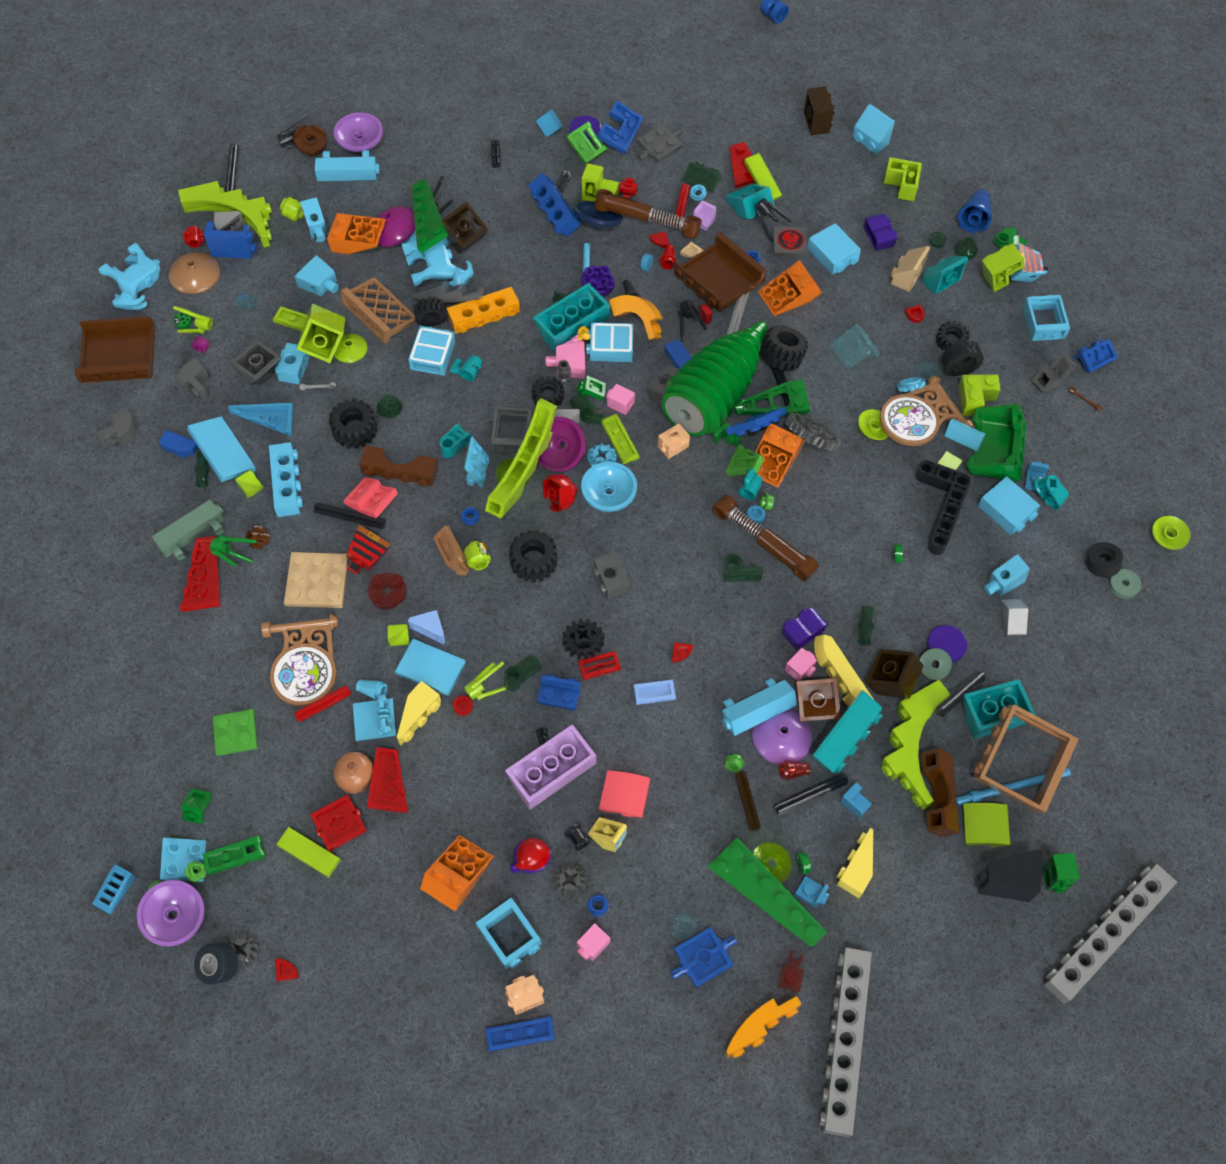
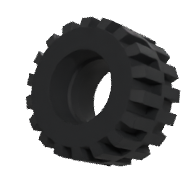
M783 325L773 326L767 330L761 344L760 354L762 359L772 367L779 370L793 371L801 365L808 350V341L803 334H800L799 331Z
M347 399L344 403L339 402L338 407H333V412L329 414V424L335 441L339 442L342 447L344 445L348 449H351V446H354V449H358L359 445L365 447L366 442L370 444L372 442L371 438L376 437L375 432L378 430L374 411L368 403L364 404L363 400L357 401L352 399V401H349ZM353 420L362 421L360 424L354 427L345 426L348 422Z
M528 530L526 534L520 533V537L516 536L514 543L511 542L509 549L510 565L513 573H517L519 579L523 577L526 582H528V579H531L532 583H536V579H539L540 582L544 581V577L548 579L551 576L550 572L554 573L555 567H557V549L551 536L547 537L545 532L540 534L539 530H535V532ZM530 551H538L544 555L537 561H529L523 558Z

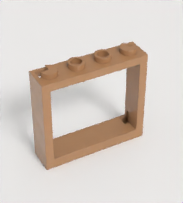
M1014 704L1007 705L1000 711V720L993 727L990 734L992 736L991 740L984 746L982 750L984 755L981 761L974 767L975 774L973 779L1037 813H1046L1079 739ZM1013 716L1061 741L1034 802L985 776Z

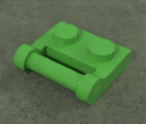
M590 122L585 123L566 137L585 165L608 150L607 146L603 145L600 139L596 138L597 135L591 128ZM585 131L587 132V134L589 135V137L592 139V141L594 142V144L597 146V148H598L597 150L593 147V145L591 144V142L588 140V138H587L586 135L584 134Z

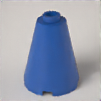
M977 190L960 209L957 219L964 231L976 233V231L984 232L989 228L992 214L990 195L987 191Z

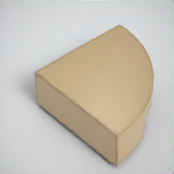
M690 242L680 251V255L693 258L704 250Z

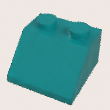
M753 183L725 196L739 217L746 218V220L755 218V212L757 211L755 205L761 199L765 198L774 205L770 187Z
M950 256L945 260L942 259L937 265L929 267L924 271L922 282L934 295L938 294L961 280L968 258L966 256Z

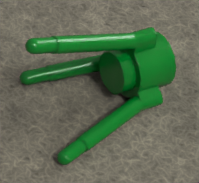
M223 535L212 540L210 544L212 554L219 556L235 567L236 563L225 556L227 553L253 563L252 559L230 550V544L227 541L255 544L257 543L256 540L226 537Z

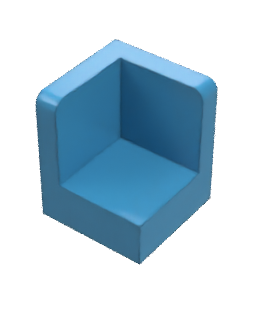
M552 109L536 120L546 137L563 126Z
M856 782L842 797L840 803L859 819L871 807L872 803L860 794L862 787Z

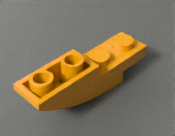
M796 996L780 1006H777L775 1000L772 999L753 1012L732 1038L725 1053L726 1057L733 1056L735 1059L745 1053L744 1048L750 1045L755 1048L764 1043L763 1038L768 1034L764 1027L767 1026L770 1029L780 1023L778 1019L786 1016L788 1019L797 1014V1009L801 1005L798 997Z

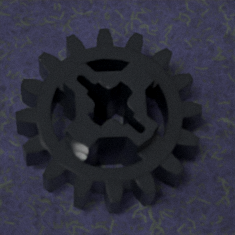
M579 619L578 624L572 621V627L566 626V632L562 633V644L565 647V652L570 651L571 657L576 654L578 660L581 656H584L585 660H587L588 655L594 658L595 651L600 653L601 647H604L602 627L597 628L596 622L590 624L589 619L585 623H583L582 619Z

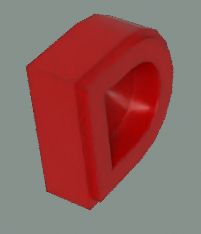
M707 304L698 306L699 315L706 325L711 323L713 312Z
M921 304L907 308L904 311L907 318L913 323H920L924 320L925 311Z

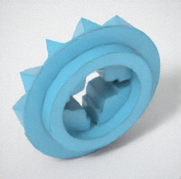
M911 377L901 380L896 386L898 391L907 392L924 387L926 382L921 377Z
M603 443L597 446L594 444L593 448L589 449L587 455L591 466L602 462H616L617 457L615 449H612L609 444L603 445ZM599 452L605 454V459L599 457Z

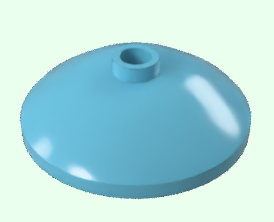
M598 463L584 474L581 483L582 495L586 502L595 509L605 512L618 511L627 507L635 498L637 481L632 471L620 463Z

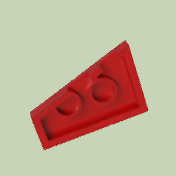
M741 142L731 145L729 152L735 189L755 183L744 163L746 158L753 156L746 143Z
M380 747L376 749L367 808L408 813L398 752L395 749Z

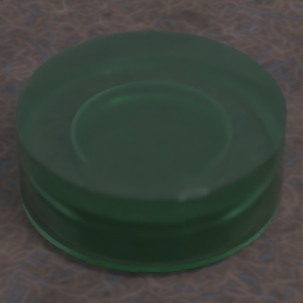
M933 232L930 235L929 244L933 248H942L945 246L947 238L941 232Z

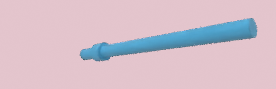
M1069 768L1065 769L1062 777L1071 775ZM1046 773L1007 783L1003 786L1011 790H1017L1043 782ZM992 788L981 791H969L966 795L956 797L957 805L968 802H980L983 798L1001 793Z

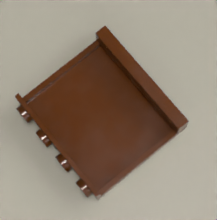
M721 232L715 235V244L682 265L677 261L674 262L675 276L681 279L688 288L693 289L700 298L707 301L718 312L766 280V268Z
M151 316L79 322L83 329L80 367L75 368V375L80 383L152 378L155 324Z

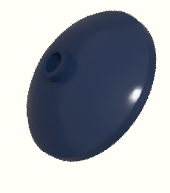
M580 201L574 204L573 211L575 215L593 229L610 228L622 222L623 215L610 211H599L594 208V201Z

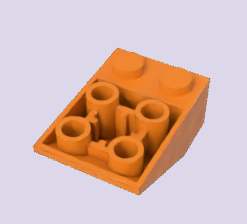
M337 213L327 238L331 252L352 254L377 247L386 220Z
M800 260L757 291L774 316L811 302L823 293Z
M772 423L768 425L755 451L764 459L757 474L762 477L763 481L778 488L805 441L801 437Z
M459 835L424 873L420 889L453 911H456L465 901L494 856Z

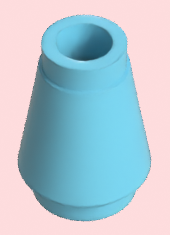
M360 679L357 682L356 690L377 700L379 695L386 696L388 687L383 681Z

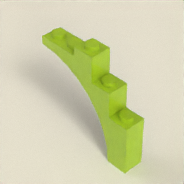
M218 181L178 190L185 213L194 211H239L243 221L253 228L260 237L263 247L270 246L269 240L272 237L270 230H266V227H269L267 220H270L269 213H272L270 204L265 202L264 197L248 200L247 196L242 194L241 189L225 192L223 187L220 188Z
M542 398L537 402L533 418L518 453L502 480L488 496L485 511L502 519L520 499L525 482L536 470L540 455L549 447L553 433L551 428L557 409L556 405Z
M940 680L911 695L910 699H904L899 703L897 707L898 716L906 722L894 728L889 735L891 745L895 749L898 748V750L885 757L881 763V769L885 776H890L892 781L900 777L902 787L910 791L914 804L917 807H921L923 811L929 808L934 800L928 792L920 772L918 759L919 740L926 721L936 711L935 708L950 696V693Z

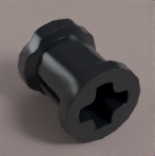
M579 823L574 824L564 833L565 837L570 838L577 852L581 851L591 842L590 837H586L580 829Z

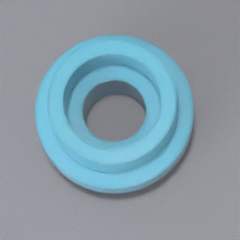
M695 185L690 190V196L694 201H702L707 195L706 188L702 185Z

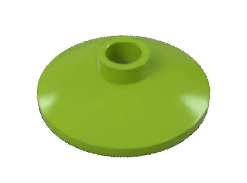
M345 334L342 336L334 356L341 362H356L365 356L367 343L363 337L357 334Z
M866 410L858 418V426L861 432L874 440H884L889 437L880 424L881 411Z
M1174 516L1160 517L1152 526V535L1155 541L1167 549H1181L1188 544L1191 537L1186 523Z

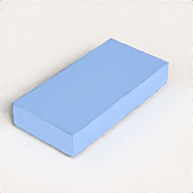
M673 679L634 684L633 686L636 705L676 700Z

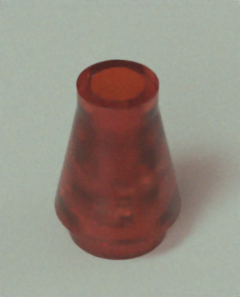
M785 760L779 764L780 777L787 781L804 775H810L811 773L809 763Z

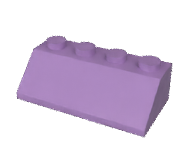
M572 724L510 766L505 772L518 795L529 810H531L596 764V754Z

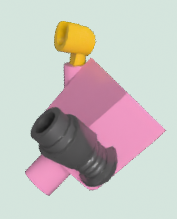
M584 326L579 328L578 335L556 347V356H546V367H557V376L562 382H566L570 378H585V352L582 339L589 340L590 334L587 333L589 330Z

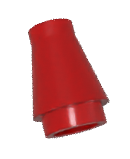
M673 245L665 246L659 260L661 267L669 270L674 267V262L676 261Z

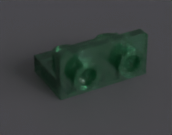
M690 162L682 180L693 186L702 185L706 188V191L713 193L718 180L721 181L722 177L719 170L713 167L709 169L700 162Z

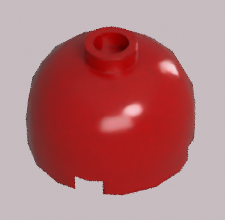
M553 474L547 476V479L543 481L544 499L549 498L552 506H549L552 512H560L569 508L576 498V485L565 475Z

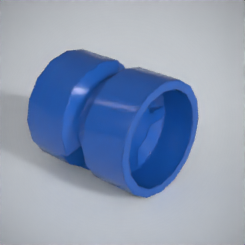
M763 0L760 5V11L774 23L778 24L788 15L789 7L780 0Z

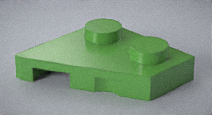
M738 445L725 472L728 476L746 475L748 470L752 468L756 471L755 474H757L764 459L760 454L754 453L750 449H745L742 445Z

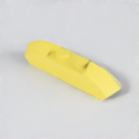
M827 635L816 636L814 651L817 661L821 667H827L826 671L830 678H837L838 690L841 694H845L842 700L846 705L850 707L862 690L872 698L833 638Z

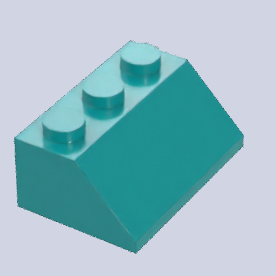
M1020 679L963 695L966 722L973 739L990 735L993 727L1000 720V711L1007 705L1014 704L1036 715ZM1013 716L1007 730L1026 725L1027 723Z

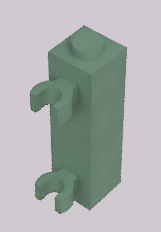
M208 500L153 535L152 539L166 558L174 554L180 562L186 558L181 548L211 529H213L218 537L225 533L220 525L224 521L221 515L224 512L219 504L214 505L211 500Z

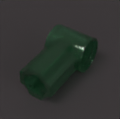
M578 393L571 398L570 406L573 409H580L579 416L582 422L597 425L602 422L604 416L602 410L595 408L582 394Z
M529 655L517 665L508 667L504 672L505 688L510 691L518 690L524 681L541 670L539 661L534 656ZM515 677L516 680H510L509 678Z

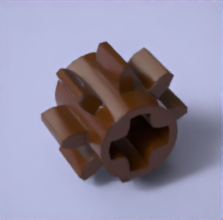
M254 525L253 530L249 529L246 532L245 539L256 540L257 543L255 544L248 543L249 547L262 550V545L266 546L269 543L270 535L266 532V528Z

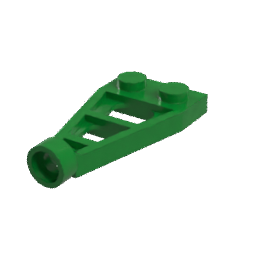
M804 380L785 382L752 397L740 400L739 404L735 406L736 414L758 415L782 408L774 405L773 398L783 393L788 395L790 403L785 407L787 414L783 416H788L792 412H797L798 414L810 413ZM769 400V408H756L755 403L757 401Z

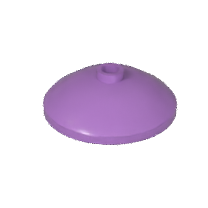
M368 113L348 114L341 118L334 127L336 142L342 148L350 151L359 152L371 149L380 142L383 136L381 122L375 116Z
M792 709L754 726L752 730V740L757 752L764 759L774 764L790 765L796 763L807 755L812 745L813 737L809 723L807 721L800 722L799 713ZM785 729L787 733L784 734L780 730Z
M168 880L156 884L144 894L139 903L137 923L140 931L149 941L160 946L171 947L187 942L198 932L202 925L205 913L202 897L193 886L183 881ZM176 911L177 916L174 919H170V913Z

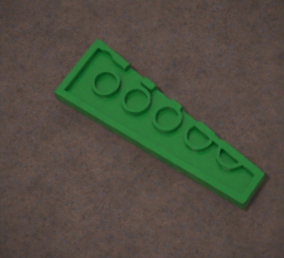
M425 178L411 186L417 249L421 253L448 237L445 224L442 222V217L438 212V206L435 204L432 190Z
M738 837L708 865L709 869L809 946L813 947L827 933L824 927Z

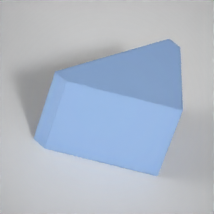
M437 610L409 618L410 629L444 645L446 641Z

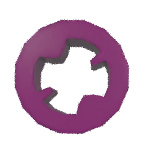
M196 336L191 346L194 350L205 353L206 348L210 344L206 339Z

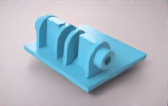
M471 437L464 469L468 472L466 481L470 486L477 483L480 487H483V482L486 479V468L489 464V456L477 441Z
M379 695L375 701L353 703L356 741L396 736L393 698L387 699L385 695Z
M163 838L160 880L190 881L185 876V869L188 863L192 861L204 864L202 854L205 853L206 840Z

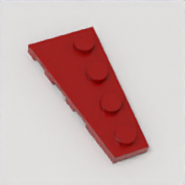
M215 536L196 538L191 558L192 564L187 575L188 581L183 592L184 598L180 605L181 612L221 606L218 556L210 551V544Z

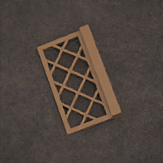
M375 277L351 290L347 287L341 290V302L384 344L390 341L391 336L416 322L415 315ZM375 284L378 290L368 289V287ZM364 293V297H356L354 294ZM367 294L377 295L376 299L366 298ZM379 295L387 296L389 299L381 300L379 299ZM365 303H373L375 308L367 307ZM377 305H387V309L377 308ZM390 306H398L400 309L398 311L390 310L389 308ZM376 313L386 314V318L377 317ZM388 314L398 315V320L389 319ZM401 316H408L409 318H411L407 321L400 320ZM387 323L397 324V326L393 329H390L387 326Z

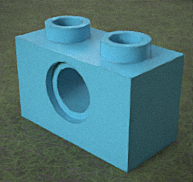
M286 343L285 349L281 351L280 356L282 359L276 364L275 373L279 381L300 385L310 355L297 350V344Z

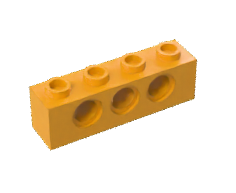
M512 287L482 296L480 299L466 301L447 308L448 319L455 334L466 332L474 327H481L492 321H499L507 316H514L520 312L519 300Z

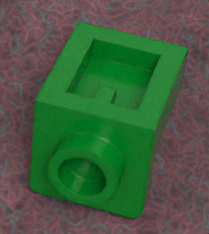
M587 375L577 385V398L581 399L586 394L601 401L605 396L606 383Z
M724 422L719 430L713 434V443L717 444L723 437L726 443L737 447L741 443L742 435L736 436L735 433L728 435L726 428L731 425Z
M192 788L181 805L183 820L202 824L204 822L203 813L212 799V793Z

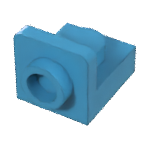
M1030 462L1026 470L1024 489L1035 491V479L1038 477L1046 478L1049 465L1041 462Z
M805 876L795 896L817 909L819 904L824 905L830 895L827 893L829 886L825 884L823 887Z

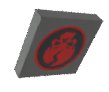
M774 226L773 255L807 257V227Z

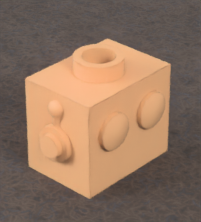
M677 424L658 435V448L670 459L689 447L690 435L680 424Z
M534 975L527 978L525 976L518 977L513 980V984L505 987V994L508 996V1006L513 1007L515 1015L544 1004L543 988L538 984V979Z

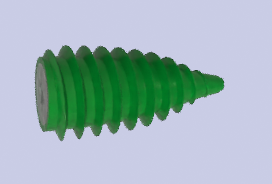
M764 321L756 322L749 328L732 334H726L720 339L712 341L708 346L702 348L699 353L692 356L691 360L687 361L682 368L676 371L674 376L668 379L663 394L662 409L673 426L680 424L690 436L711 435L719 430L720 425L727 420V416L739 404L741 397L746 393L747 387L751 384L752 377L756 373V365L759 362V352L761 351L760 344L764 340L768 328Z

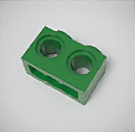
M1074 853L1052 855L1041 866L1047 891L1054 890V893L1066 892L1080 878Z

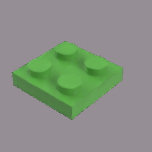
M253 709L213 716L215 753L217 756L258 749L255 712Z

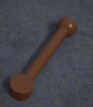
M1070 387L1069 392L1071 394L1077 395L1092 405L1096 411L1102 409L1100 404H1095L1077 392L1075 387Z

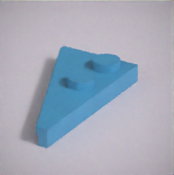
M293 403L229 405L228 407L229 412L233 415L292 436Z

